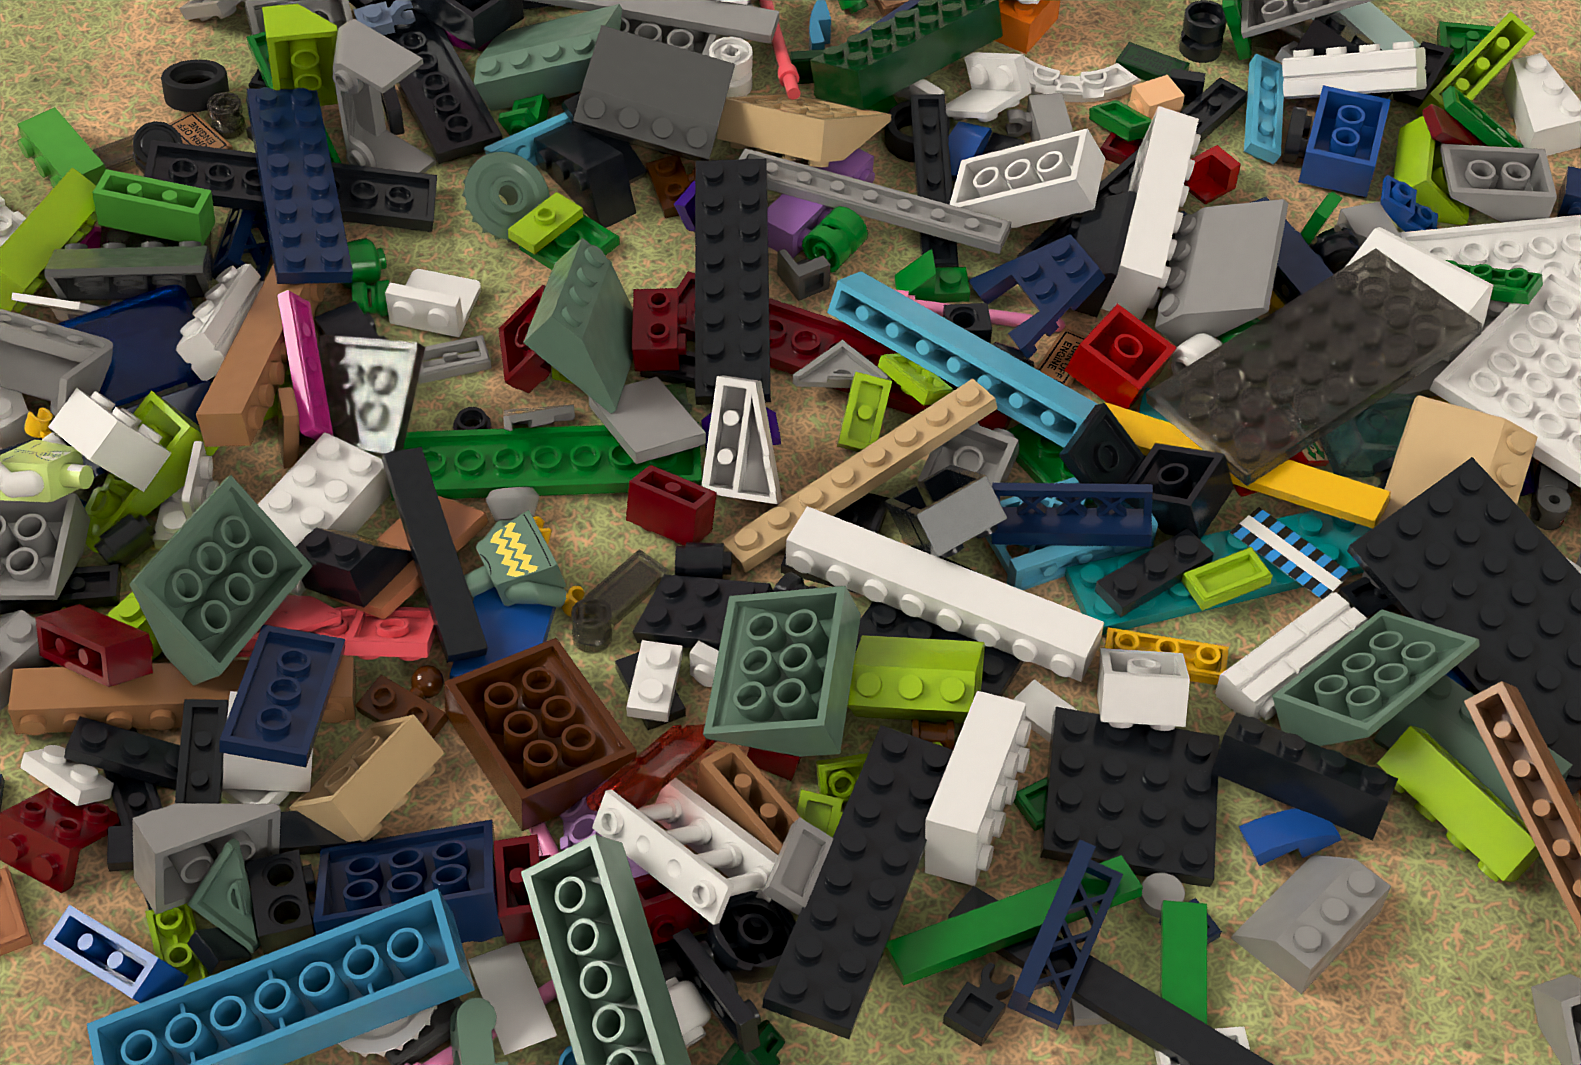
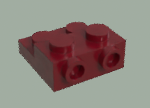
M542 285L498 328L505 383L526 393H530L536 386L545 381L551 373V365L523 343L546 287L545 285Z

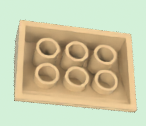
M787 93L726 97L717 130V139L731 142V148L751 149V147H755L757 152L768 155L781 153V158L789 161H802V159H806L809 166L828 167L829 162L846 159L891 122L892 114L868 109L861 110L802 95L792 100L788 98Z
M1418 395L1414 399L1384 489L1391 491V500L1379 523L1471 457L1478 462L1517 505L1538 436L1505 418Z

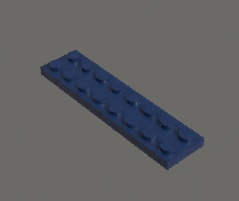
M267 87L247 89L246 101L277 284L352 283L353 270L317 90H308L306 88L274 90Z

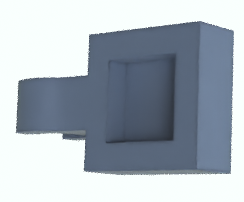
M395 0L390 7H387L385 1L353 9L357 21L382 35L395 33V25H407L416 21L412 10L404 11L413 8L411 0Z

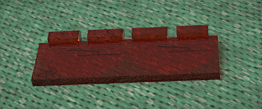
M705 724L686 725L683 729L681 725H674L639 753L632 762L627 763L609 778L607 782L586 798V803L591 810L598 811L605 791L612 789L636 809H639L717 741L705 738L703 735Z

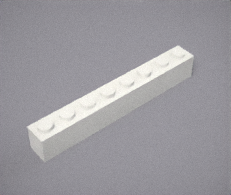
M806 507L786 539V565L793 567L795 570L829 581L834 586H846L847 589L864 595L871 601L887 604L902 610L909 616L919 617L937 624L946 631L957 632L978 642H984L987 647L997 648L1014 655L1019 660L1032 662L1050 669L1059 676L1070 677L1081 682L1100 646L1103 621L811 507Z

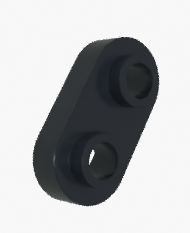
M1293 106L1282 162L1296 164L1297 158L1304 159L1308 138H1303L1302 136L1308 137L1312 122V116L1306 115L1307 108Z

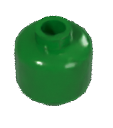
M367 238L347 242L353 270L352 283L365 282L367 285L376 284L381 278V270L387 267L383 249H376L374 243ZM342 283L346 288L352 289V283Z

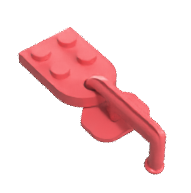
M288 595L264 623V625L345 639L343 655L358 656L364 660H373L379 657H398L404 661H415L421 658H428L437 632L430 609L426 607H398L383 620L350 606L333 608L315 597ZM261 628L236 657H251Z

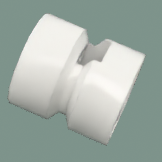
M738 37L717 39L709 48V56L735 64L726 97L747 96L752 89L753 52L751 45Z

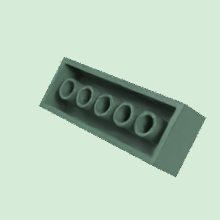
M595 834L521 871L577 1065H691L623 843Z

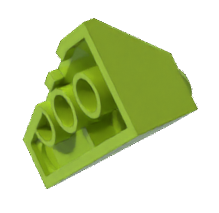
M152 390L133 415L142 420L138 426L139 428L142 424H145L163 437L159 444L170 451L171 455L144 492L111 472L108 473L103 486L93 490L85 507L90 518L85 544L97 554L98 552L94 545L101 540L99 536L128 513L134 518L140 514L145 517L185 485L194 441H203L206 455L211 457L220 447H206L199 425Z

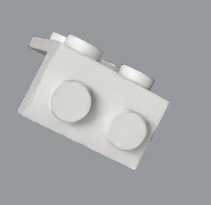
M416 269L411 273L406 285L389 284L385 292L389 321L395 325L460 337L481 292V284L473 279Z

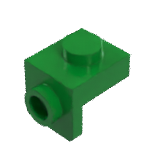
M544 94L514 100L512 110L500 113L498 121L511 136L545 121L550 102Z

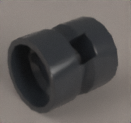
M1200 0L1189 4L1185 9L1179 51L1188 60L1196 63H1208L1220 56L1224 40L1223 35L1227 24L1223 8L1220 4L1213 1Z

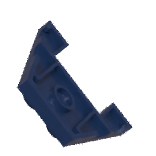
M1070 234L973 277L968 282L983 303L988 304L1015 285H1019L1039 310L1038 313L1008 333L1022 354L1028 359L1037 351L1035 344L1044 334L1050 337L1059 328L1056 323L1069 308L1075 311L1102 283L1105 276L1098 265Z

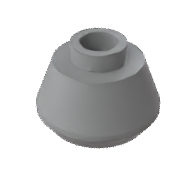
M530 487L496 489L490 491L486 498V503L495 522L499 520H513L528 510L532 517H534L539 502V494L534 488Z

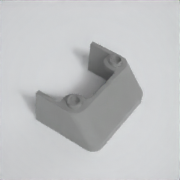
M351 19L339 27L333 62V80L336 87L347 152L346 159L351 165L425 173L436 164V159L386 130L381 93H385L423 65V58L355 19Z
M0 309V387L51 401L50 412L54 416L59 413L76 388L89 396L94 391L99 393L112 361L113 343L110 340Z

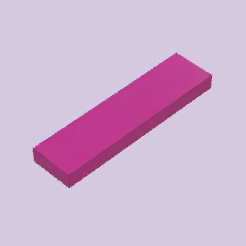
M288 290L278 294L277 297L292 385L299 412V426L301 434L317 441L324 432L333 436L312 310L310 302Z

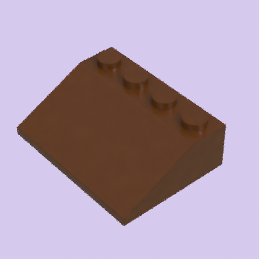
M557 638L444 682L445 712L448 719L521 831L561 815L637 756V750Z

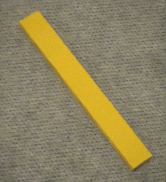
M1104 402L1145 456H1147L1155 443L1223 453L1226 456L1232 484L1369 528H1374L1378 525L1391 500V491Z

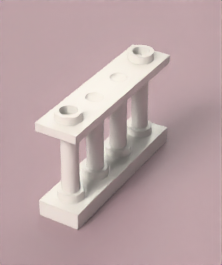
M677 778L664 780L655 804L636 808L612 789L605 791L592 829L603 837L622 842L626 856L713 925L720 923L730 896L754 891L758 892L757 898L765 899L768 902L771 901V898L764 895L762 891L778 855ZM656 821L659 822L662 826H664V827H665L666 829H668V830H667V831L663 830L661 827H659V826H658L656 823H654V822H656ZM687 844L689 847H691L693 850H695L698 854H694L692 851H690V850H689L688 848H686L684 845ZM715 868H718L720 871H722V872H723L725 875H727L729 878L726 879V878H725L724 876H722L719 872H717V871L715 870Z

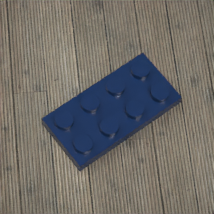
M263 624L220 737L219 752L307 767L345 651V639Z

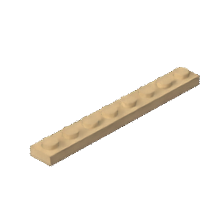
M974 379L969 380L722 540L724 550L732 551V559L747 573L786 547V539L807 506L831 516L836 515L998 409L996 398Z

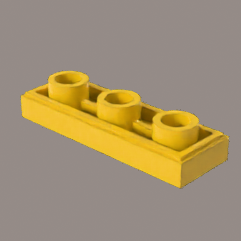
M1109 627L1105 642V648L1183 653L1190 681L1217 685L1220 674L1227 670L1229 649L1227 646Z

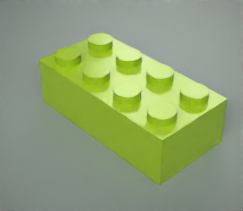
M73 167L0 247V309L10 312L15 310L20 314L28 303L11 300L12 292L34 295L38 289L41 290L48 282L45 278V268L54 250L65 249L66 244L81 242L95 227L97 215L92 192L96 185Z

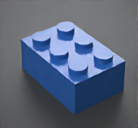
M1323 85L1298 182L1367 197L1391 99Z

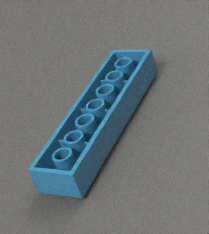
M435 889L87 1023L94 1065H284L475 990L453 912L440 891Z

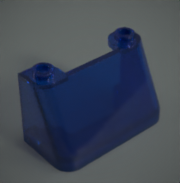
M180 285L163 286L57 324L106 338L113 343L112 361L99 391L100 394L115 404L112 410L115 407L146 397L151 390L157 393L185 382L190 387L206 381H202L191 369L192 364L186 363L176 351L178 343L183 338L180 332L181 328L195 318L192 314L195 310L193 302L185 288ZM214 376L213 378L209 379L208 381H210V383H212L213 380H214V378H215V376Z

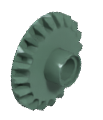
M493 152L482 156L468 169V174L463 181L465 187L462 196L465 197L467 203L465 210H469L472 214V222L478 223L482 227V233L494 235L495 240L506 239L508 243L512 242L508 238V229L550 197L547 184L538 169L523 157L509 152ZM499 195L506 199L507 205L500 200Z

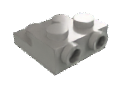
M976 422L930 452L919 476L918 485L924 488L922 480L951 464L986 475L991 486L992 482L1006 483L1020 451L1019 440L1007 430L1001 428L991 430L979 426V423Z

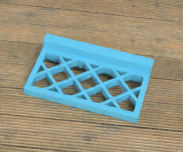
M1075 477L1057 482L1080 484ZM1015 496L1000 501L1002 507H1018L1023 503L1021 499ZM1046 497L1041 501L1044 506L1057 508L1063 502L1057 501V497ZM1087 497L1086 499H1084V500L1081 501L1080 503H1081L1083 506H1085V503H1086L1087 499H1090V500H1092V499H1091V497ZM1125 501L1120 503L1127 509H1134ZM1153 514L1152 547L1154 545L1155 536L1158 528V522L1154 518ZM991 534L986 536L987 541L1007 573V584L1021 590L1064 577L1066 567L1150 548L1130 546L1021 545L1030 548L1029 552L1011 558L1006 550L1008 545L991 544Z

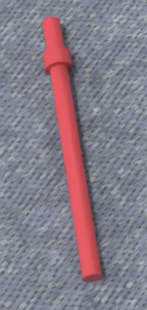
M758 0L761 8L775 10L772 0ZM778 22L772 40V47L779 67L777 75L780 84L785 87L788 98L794 100L799 98L801 94L798 86L799 74L796 66L791 63Z

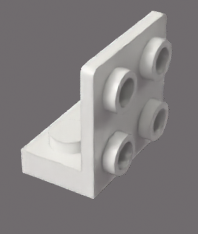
M972 52L964 57L972 89L947 103L946 114L948 117H953L954 120L978 118L979 122H988L996 119L998 113L1002 110L1017 106L1020 103V99L1032 93L1023 54Z
M194 441L185 485L160 505L155 527L156 533L153 536L155 548L161 549L219 486L218 481H213V459L211 456L206 455L203 441Z

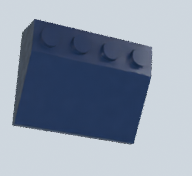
M493 820L321 848L313 920L316 935L438 889L453 912L461 943L471 941L484 942L494 937L503 936V929L498 916Z

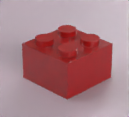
M1117 303L1079 344L1064 371L1106 403L1130 409L1145 392L1146 388L1161 374L1177 347Z

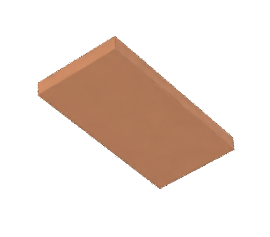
M438 496L456 552H458L489 523L486 512ZM400 518L376 539L410 550ZM413 559L364 608L333 597H327L385 620L422 584Z

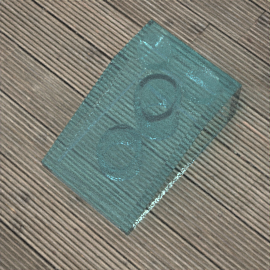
M1334 387L1309 415L1334 474L1356 478L1375 476L1372 468L1375 463L1396 456L1414 399L1418 395Z

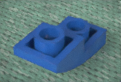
M959 121L951 131L948 140L952 181L956 182L961 160L983 155L992 133L991 128Z
M1386 175L1383 179L1380 203L1389 217L1405 232L1437 229L1438 214L1430 208L1416 203L1417 190L1405 182Z
M1296 808L1266 815L1239 826L1241 834L1259 866L1295 849L1304 858L1342 840L1332 822Z

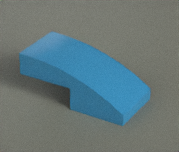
M817 0L811 12L809 50L825 49V44H830L831 17L825 0Z

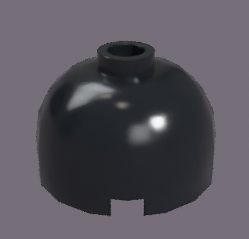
M754 891L730 896L720 923L713 925L709 922L706 941L713 952L715 964L721 971L727 969L736 982L747 984L768 981L773 977L796 923L793 915L787 908L772 899L768 902L765 899L757 898L758 892Z

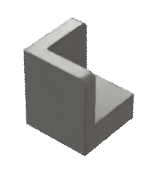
M786 249L777 252V274L798 301L829 289L830 263L824 256L813 260L804 259L795 262Z

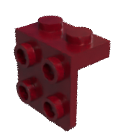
M49 787L0 812V861L63 893L74 885L80 850L108 835V827L121 826L118 813L110 810L108 806L97 802L76 806Z

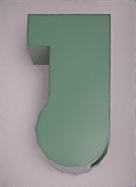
M474 997L464 1001L453 1010L449 1024L453 1065H508V1061L495 1063L492 1030L496 1024L497 1015L489 1001Z

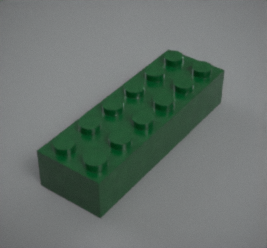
M920 0L917 6L895 13V17L886 22L875 23L871 26L870 30L862 34L849 36L846 42L838 46L824 49L823 54L810 60L816 98L864 110L1003 36L999 0Z

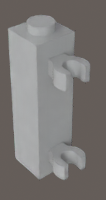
M1062 93L1028 95L1027 112L1020 109L1007 111L1009 123H1014L1005 125L1007 136L1019 137L1025 132H1029L1031 141L1035 142L1073 132Z

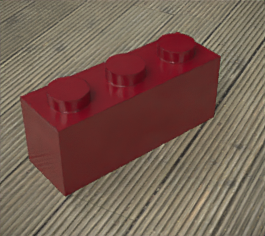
M80 604L35 617L39 656L107 687L153 673L152 656L154 649L147 632Z

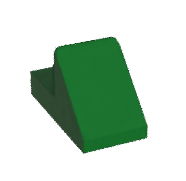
M932 249L894 275L896 290L909 291L908 295H914L917 300L940 303L969 302L970 300L966 267L935 268Z

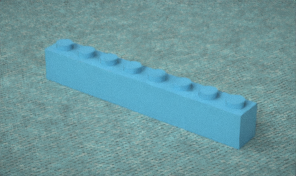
M862 271L837 281L827 313L958 388L969 380L974 379L996 398L998 411L1063 448L1094 406L1098 405L1087 397Z

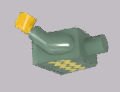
M529 510L513 520L497 521L486 537L476 545L477 552L484 566L464 575L472 597L495 587L503 605L506 606L513 604H541L558 608L562 607L564 613L572 618L581 617L588 606L587 602L582 601L585 595L582 587L572 586L568 593H566L564 589L566 583L547 545L552 529L543 528L544 520L539 516L532 517Z

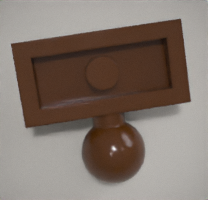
M674 155L645 163L664 217L679 216L674 203L691 183L695 181L696 166L691 174H686L680 157Z
M431 665L421 666L414 671L411 677L412 688L409 691L381 674L355 705L359 713L374 722L415 715L433 739L448 722L446 712L424 700V698H432L438 695L444 685L442 673Z

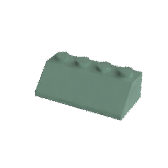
M1447 675L1440 678L1384 724L1375 736L1374 741L1388 751L1409 726L1424 729L1522 819L1464 703L1465 700L1474 695ZM1548 748L1564 780H1566L1572 764Z

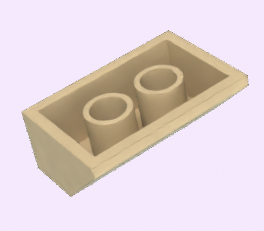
M415 715L372 723L311 785L310 792H304L289 808L291 811L297 810L347 842L367 841L379 832L382 827L380 821L389 812L396 811L407 802L409 790L415 784L425 781L434 773L436 769L434 764L444 754V751Z

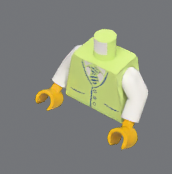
M39 408L37 417L29 411L24 425V430L28 435L42 438V440L30 441L0 455V500L53 502L78 489H88L92 485L94 479L93 469L88 465H83L82 454L73 446L67 445L61 437L55 436V432L52 433L48 426L51 424L53 416L48 409Z

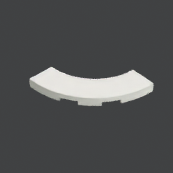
M1024 56L1032 91L1030 94L1032 95L1062 93L1065 102H1095L1132 92L1133 85L1141 82L1139 78L1118 63L1096 71L1081 72L1080 76L1060 75L1059 70L1044 67Z

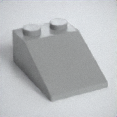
M1441 144L1440 152L1451 198L1501 222L1550 217L1557 194L1545 149Z
M175 803L134 817V880L155 914L188 903L225 844L232 838H235L240 843L247 879L249 880L246 861L279 854L281 809L277 804Z

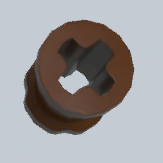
M911 719V736L932 743L940 742L943 747L954 750V720H947L945 724L920 723L918 719Z

